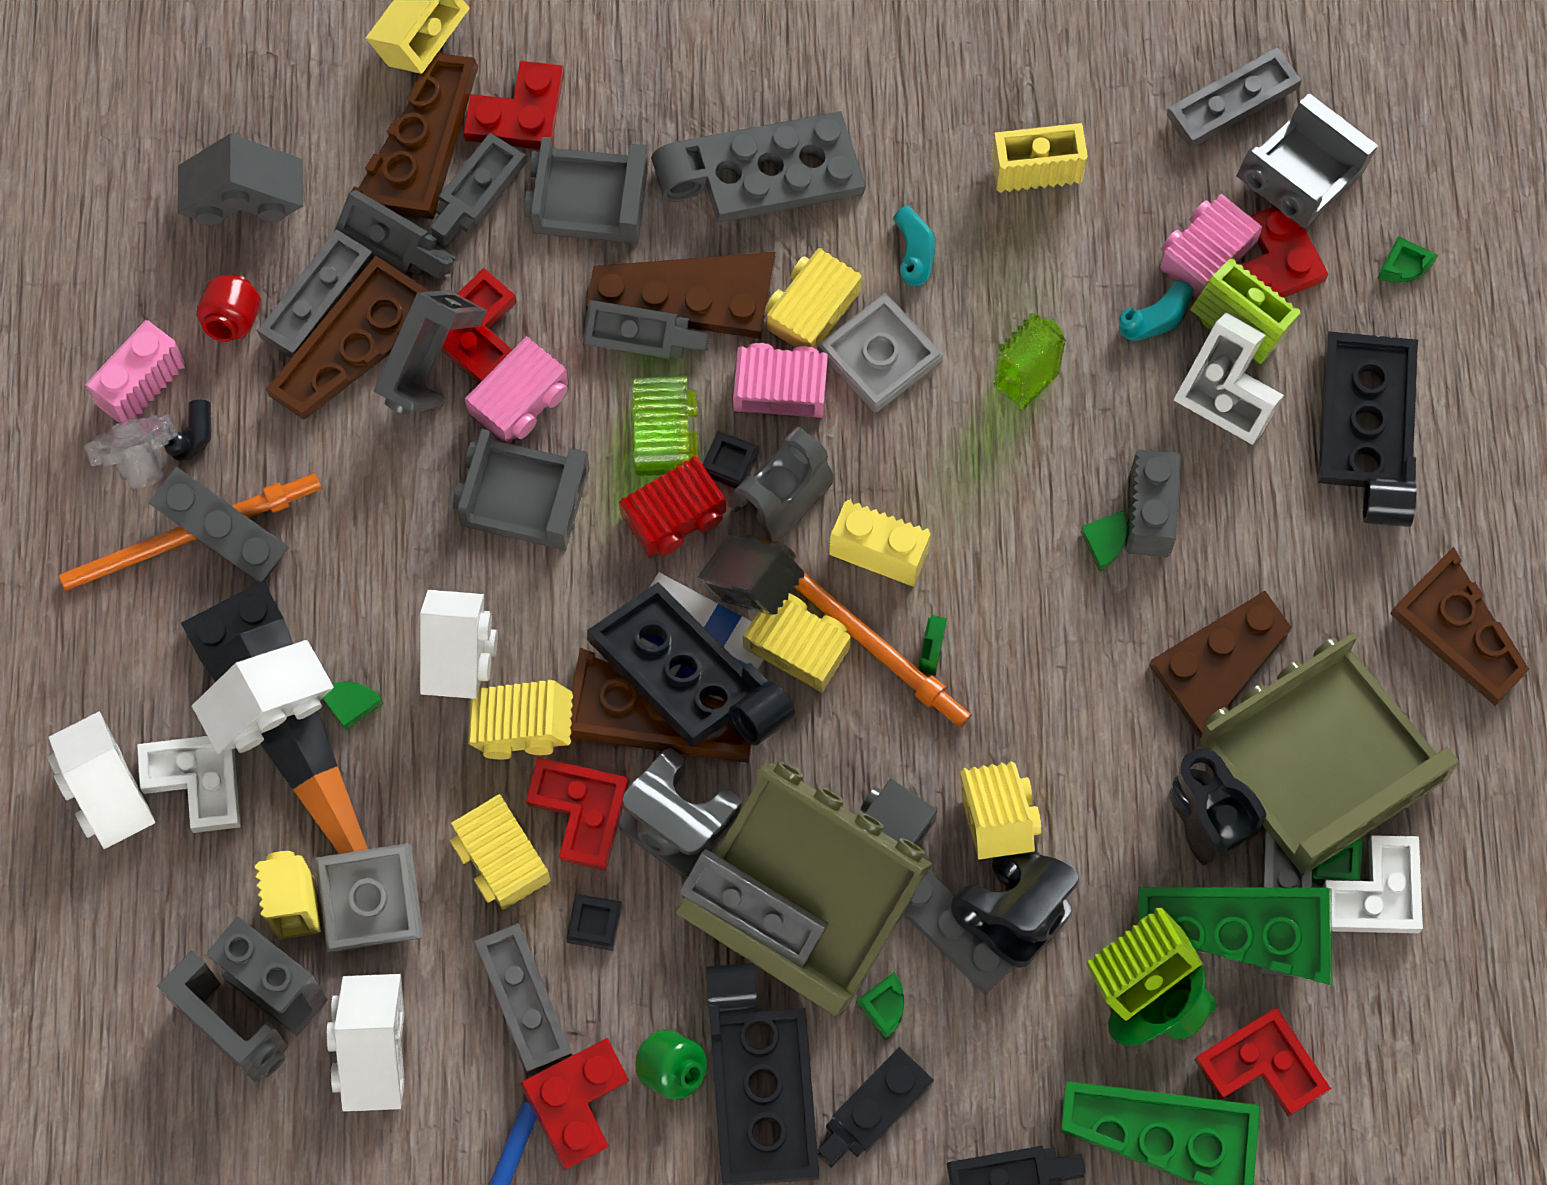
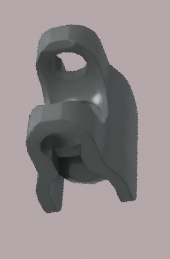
M797 426L781 442L779 450L753 476L750 474L734 490V495L728 501V506L734 512H737L751 501L759 511L757 513V521L763 527L766 539L772 544L777 543L831 487L833 473L827 463L828 454L826 449L801 427Z
M668 748L658 756L652 765L624 793L622 798L624 812L620 817L619 830L679 875L689 876L701 853L705 849L711 852L733 825L740 813L743 799L731 790L726 789L720 791L715 798L707 803L692 804L683 800L676 793L674 787L681 778L686 758L673 748Z

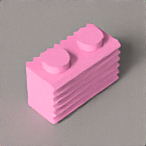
M1220 194L1212 204L1207 200L1204 201L1190 218L1192 224H1190L1188 229L1184 230L1183 233L1179 230L1174 231L1161 248V251L1164 252L1160 266L1162 272L1167 273L1169 278L1174 279V281H1183L1191 285L1194 289L1193 295L1196 300L1211 277L1229 259H1235L1237 264L1258 242L1262 226L1223 194Z
M145 320L92 376L85 386L95 401L94 403L122 426L131 427V421L137 420V414H143V408L149 407V401H155V395L161 394V388H167V382L173 381V375H179L178 369L185 368V364L176 342L151 322Z
M526 336L465 398L467 411L502 442L511 444L515 438L523 439L535 427L537 415L547 406L550 408L555 407L566 395L568 390L566 369L556 359L552 358L549 353H546L543 348H540Z
M753 343L748 348L738 347L733 394L734 411L823 418L828 354L824 352L819 353L817 349L808 346L795 347L792 352L789 350H774L773 346L765 343Z

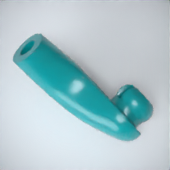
M907 205L898 210L893 216V221L899 227L906 240V251L903 262L900 265V273L906 284L921 286L931 276L936 237L922 218Z
M1175 280L1156 304L1134 311L1133 308L1125 309L1119 316L1120 334L1128 340L1139 341L1173 330L1180 324L1194 292L1193 287L1183 281Z

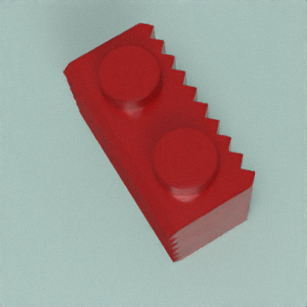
M693 456L689 461H684L682 465L676 466L658 479L645 484L643 488H639L634 493H630L627 497L622 498L619 501L622 519L650 558L658 552L662 556L674 552L684 543L683 537L697 529L703 533L716 527L723 519L722 514L726 512V499L698 457Z

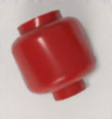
M239 275L217 276L206 285L197 305L196 316L204 332L211 338L221 342L242 339L250 333L260 311L261 298L258 291L246 278Z

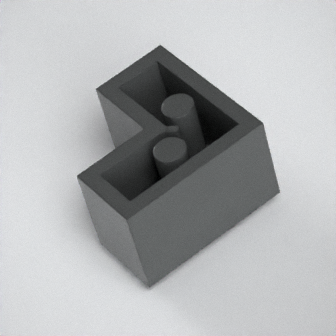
M228 134L178 165V214L194 218L199 224H220L222 220L239 210L257 215L259 219L266 222H278L303 207L302 159L242 137Z

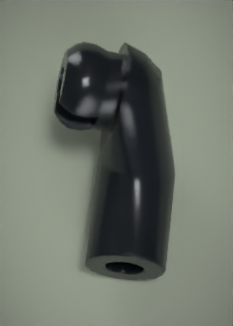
M192 400L188 403L189 426L181 433L169 434L164 441V449L173 459L178 461L189 460L210 442L211 402L207 400Z

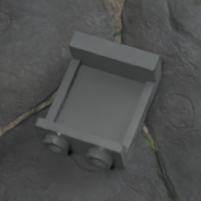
M1309 93L1299 102L1291 120L1260 148L1253 146L1247 152L1236 176L1246 183L1250 189L1259 193L1281 210L1284 215L1305 229L1364 173L1378 145Z
M542 137L540 151L532 152L530 176L536 178L534 191L527 190L524 207L525 217H531L534 234L638 244L649 168L647 145L629 144L628 155L557 149L552 146L551 137Z
M450 290L418 292L373 391L386 398L384 402L386 406L406 415H409L411 411L425 412L426 409L442 407L446 398L427 388L426 382L448 333L453 329L480 327L488 310Z
M481 429L478 442L471 441L467 450L465 467L469 468L466 482H459L454 493L453 509H456L458 512L461 526L566 551L590 469L587 452L569 448L567 457L496 441L492 438L491 431Z
M238 916L208 950L209 958L225 970L222 974L224 980L297 1037L328 1000L310 972Z
M191 950L157 987L179 1012L254 1082L261 1075L265 1078L269 1077L285 1060L283 1053L288 1048V1045L269 1022L265 1023L250 1040L245 1041L216 1015L204 1001L221 983L207 964Z

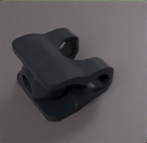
M1203 748L1196 749L1185 755L1182 759L1178 776L1174 779L1170 789V799L1173 807L1185 824L1186 838L1191 851L1204 866L1213 860L1216 852H1228L1247 839L1249 840L1256 836L1267 814L1256 794L1249 786L1233 777L1222 758L1216 752ZM1197 763L1207 764L1213 770L1214 778L1212 779L1205 771L1190 769V767ZM1181 788L1185 792L1188 801L1182 796Z
M1036 851L993 858L992 867L997 878L1010 891L1003 893L991 892L977 885H969L959 891L952 899L951 904L953 917L961 927L984 941L1000 958L1019 968L1028 966L1069 919L1071 906L1065 899L1076 888L1079 880L1078 873L1074 868L1056 858L1043 856Z

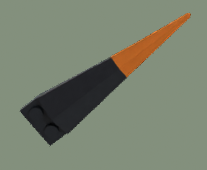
M264 581L181 622L201 663L215 682L236 662L293 644L286 622ZM318 711L299 720L295 715H291L277 727L263 732L264 740L260 745L336 851L342 854L367 850L366 842Z

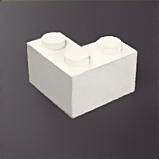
M1225 313L1213 326L1174 401L1253 445L1264 432L1284 396L1245 374L1266 334Z
M427 590L420 612L421 695L476 699L481 681H489L491 657H495L497 652L498 631L491 629L492 615L490 611H484V594Z
M304 640L236 662L192 705V708L217 754L237 748L238 752L242 753L259 745L264 740L262 733L277 727L287 717L295 715L299 720L318 711L322 707L320 700L334 687L308 640Z
M100 711L49 736L54 753L47 756L55 773L54 778L66 800L73 797L77 800L81 810L76 812L75 816L87 838L96 835L103 849H106L155 824L149 806L130 773L122 752Z
M401 974L343 976L340 995L332 996V1022L327 1024V1048L329 1052L336 1051L337 1063H332L331 1067L332 1091L341 1092L343 1112L401 1109L405 1083L401 1048L405 1015Z

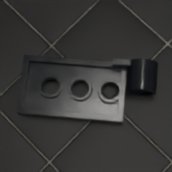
M1328 331L1325 338L1318 483L1364 487L1362 511L1364 523L1411 527L1415 515L1417 495L1415 483L1416 457H1413L1418 339ZM1364 371L1374 372L1381 379L1382 385L1375 389L1366 388L1359 382L1358 374ZM1363 412L1371 413L1378 418L1380 427L1375 430H1365L1358 425L1356 416ZM1359 454L1371 455L1377 461L1378 469L1373 472H1363L1355 465L1354 457Z
M659 582L587 630V641L692 748L726 723H729L748 743L757 746L795 719V709L786 692L775 682L768 681L750 662L742 666ZM646 635H658L665 642L659 647L651 648L643 645L640 640ZM677 665H687L695 673L688 678H679L674 676L670 670ZM709 695L719 696L725 701V705L718 709H710L701 703V699Z
M754 963L706 966L722 1185H755L818 1180L819 1164L806 1008L758 1011ZM756 1025L768 1027L774 1036L772 1043L767 1048L761 1050L749 1046L745 1036L751 1027ZM761 1072L771 1074L778 1084L776 1091L771 1096L764 1098L754 1095L749 1088L751 1078ZM770 1120L780 1127L781 1137L775 1144L763 1146L755 1141L753 1129L761 1121Z

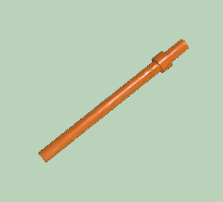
M312 473L282 486L280 482L263 488L264 493L234 504L232 507L248 518L268 510L276 513L290 507L288 502L321 490L322 487L316 473ZM179 526L61 573L59 578L64 590L68 591L198 538Z
M765 539L757 546L754 553L827 616L840 621L847 628V633L914 689L916 691L915 697L926 707L931 708L934 706L959 729L968 722L972 714L945 692L947 687L933 675L927 677L769 541Z

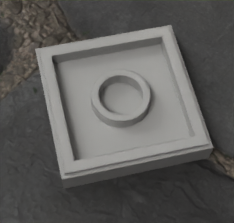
M886 292L820 342L817 348L819 353L824 352L828 354L827 362L875 414L941 363L944 355Z
M405 843L316 858L327 952H338L424 938L411 844Z

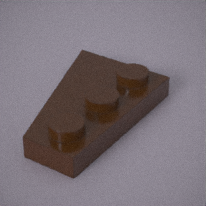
M1453 547L1407 593L1390 614L1496 706L1526 675L1529 668L1502 624L1496 622L1482 600L1484 595L1476 582L1472 583L1460 564L1462 560Z
M1263 591L1151 659L1149 666L1201 739L1205 730L1204 722L1217 710L1230 706L1247 682L1257 673L1289 634L1291 626L1267 592Z

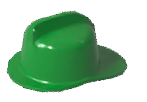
M1200 965L1127 1021L1112 1009L1108 1020L1109 1033L1115 1042L1130 1046L1140 1045L1159 1035H1164L1174 1040H1182L1196 1034L1205 1024L1209 1014L1217 1007L1215 998L1205 988V971Z

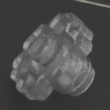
M170 414L161 417L153 415L147 418H133L114 425L112 429L96 436L94 441L85 444L84 447L91 466L116 464L121 479L128 482L130 489H138L154 484L164 478L162 467L165 463L159 448L168 444V440L178 436Z

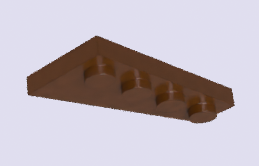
M441 53L436 54L407 97L409 103L399 119L395 118L387 130L389 137L379 154H373L365 167L367 174L358 188L354 186L352 191L357 190L397 214L434 219L439 195L443 189L479 67L475 58Z
M775 252L593 266L586 301V312L589 300L678 314V317L689 318L688 328L761 339L766 315L765 307L769 299L776 259Z
M375 255L267 387L268 396L305 420L390 354L417 293L431 291Z
M580 648L572 687L573 698L571 702L573 707L571 708L572 716L570 718L572 733L569 736L571 739L659 751L673 748L680 754L749 763L752 744L748 743L729 723H726L692 748L609 662L596 658L594 652ZM711 696L701 699V703L710 709H718L725 705V701Z

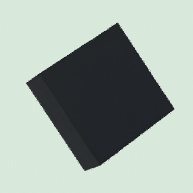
M717 431L702 465L712 480L737 488L750 475L759 454V446Z
M575 894L566 937L567 943L614 951L623 906L622 902Z

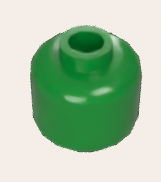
M659 1030L645 1039L637 1050L635 1061L636 1075L644 1086L667 1099L682 1100L692 1095L700 1087L707 1069L706 1054L699 1044L673 1030Z

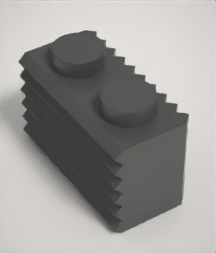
M1139 450L1135 453L1130 471L1131 477L1129 482L1131 484L1128 498L1130 501L1127 515L1129 517L1127 521L1128 535L1125 548L1129 554L1159 557L1171 556L1177 534L1181 455L1178 453Z

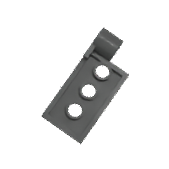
M841 111L672 142L658 148L651 156L663 198L669 202L685 201L701 193L706 185L717 223L860 196L864 194L866 188ZM807 153L814 154L821 159L822 165L817 168L807 167L801 162L800 156ZM764 161L773 162L779 166L781 172L775 176L765 175L758 168V164ZM722 169L732 170L739 177V181L733 184L724 183L718 179L716 173Z

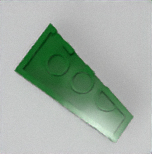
M1138 887V922L1148 916V914H1154L1156 908H1163L1184 930L1195 950L1333 985L1332 888Z
M1066 1081L1060 1133L1196 1185H1254L1260 1105Z

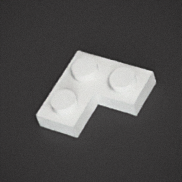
M208 736L137 744L140 789L143 794L188 789L190 829L193 833L240 828L235 749L217 754Z
M1371 835L1368 840L1370 881L1326 880L1323 884V888H1332V931L1420 933L1423 929L1419 837Z

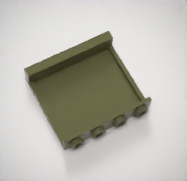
M1353 632L1340 641H1337L1336 638L1327 640L1316 649L1313 654L1314 657L1304 664H1301L1300 661L1291 663L1277 676L1278 680L1265 688L1263 684L1255 686L1242 697L1241 704L1230 711L1223 707L1214 712L1204 722L1205 730L1199 742L1201 748L1216 752L1222 758L1233 777L1249 786L1256 794L1267 814L1262 825L1302 876L1449 780L1459 763V760L1448 747L1438 753L1433 750L1352 652L1351 649L1357 639Z
M778 762L777 765L770 763L758 769L757 774L761 777L718 849L716 856L828 923L808 960L802 968L686 897L683 899L676 914L834 1016H838L849 1007L930 870L932 863L923 858L925 852L913 842L904 838H900L897 842L883 833L884 826L875 818L859 812L856 816L843 808L841 805L844 801L832 791L823 787H818L815 790L802 782L803 774L794 767L784 762Z

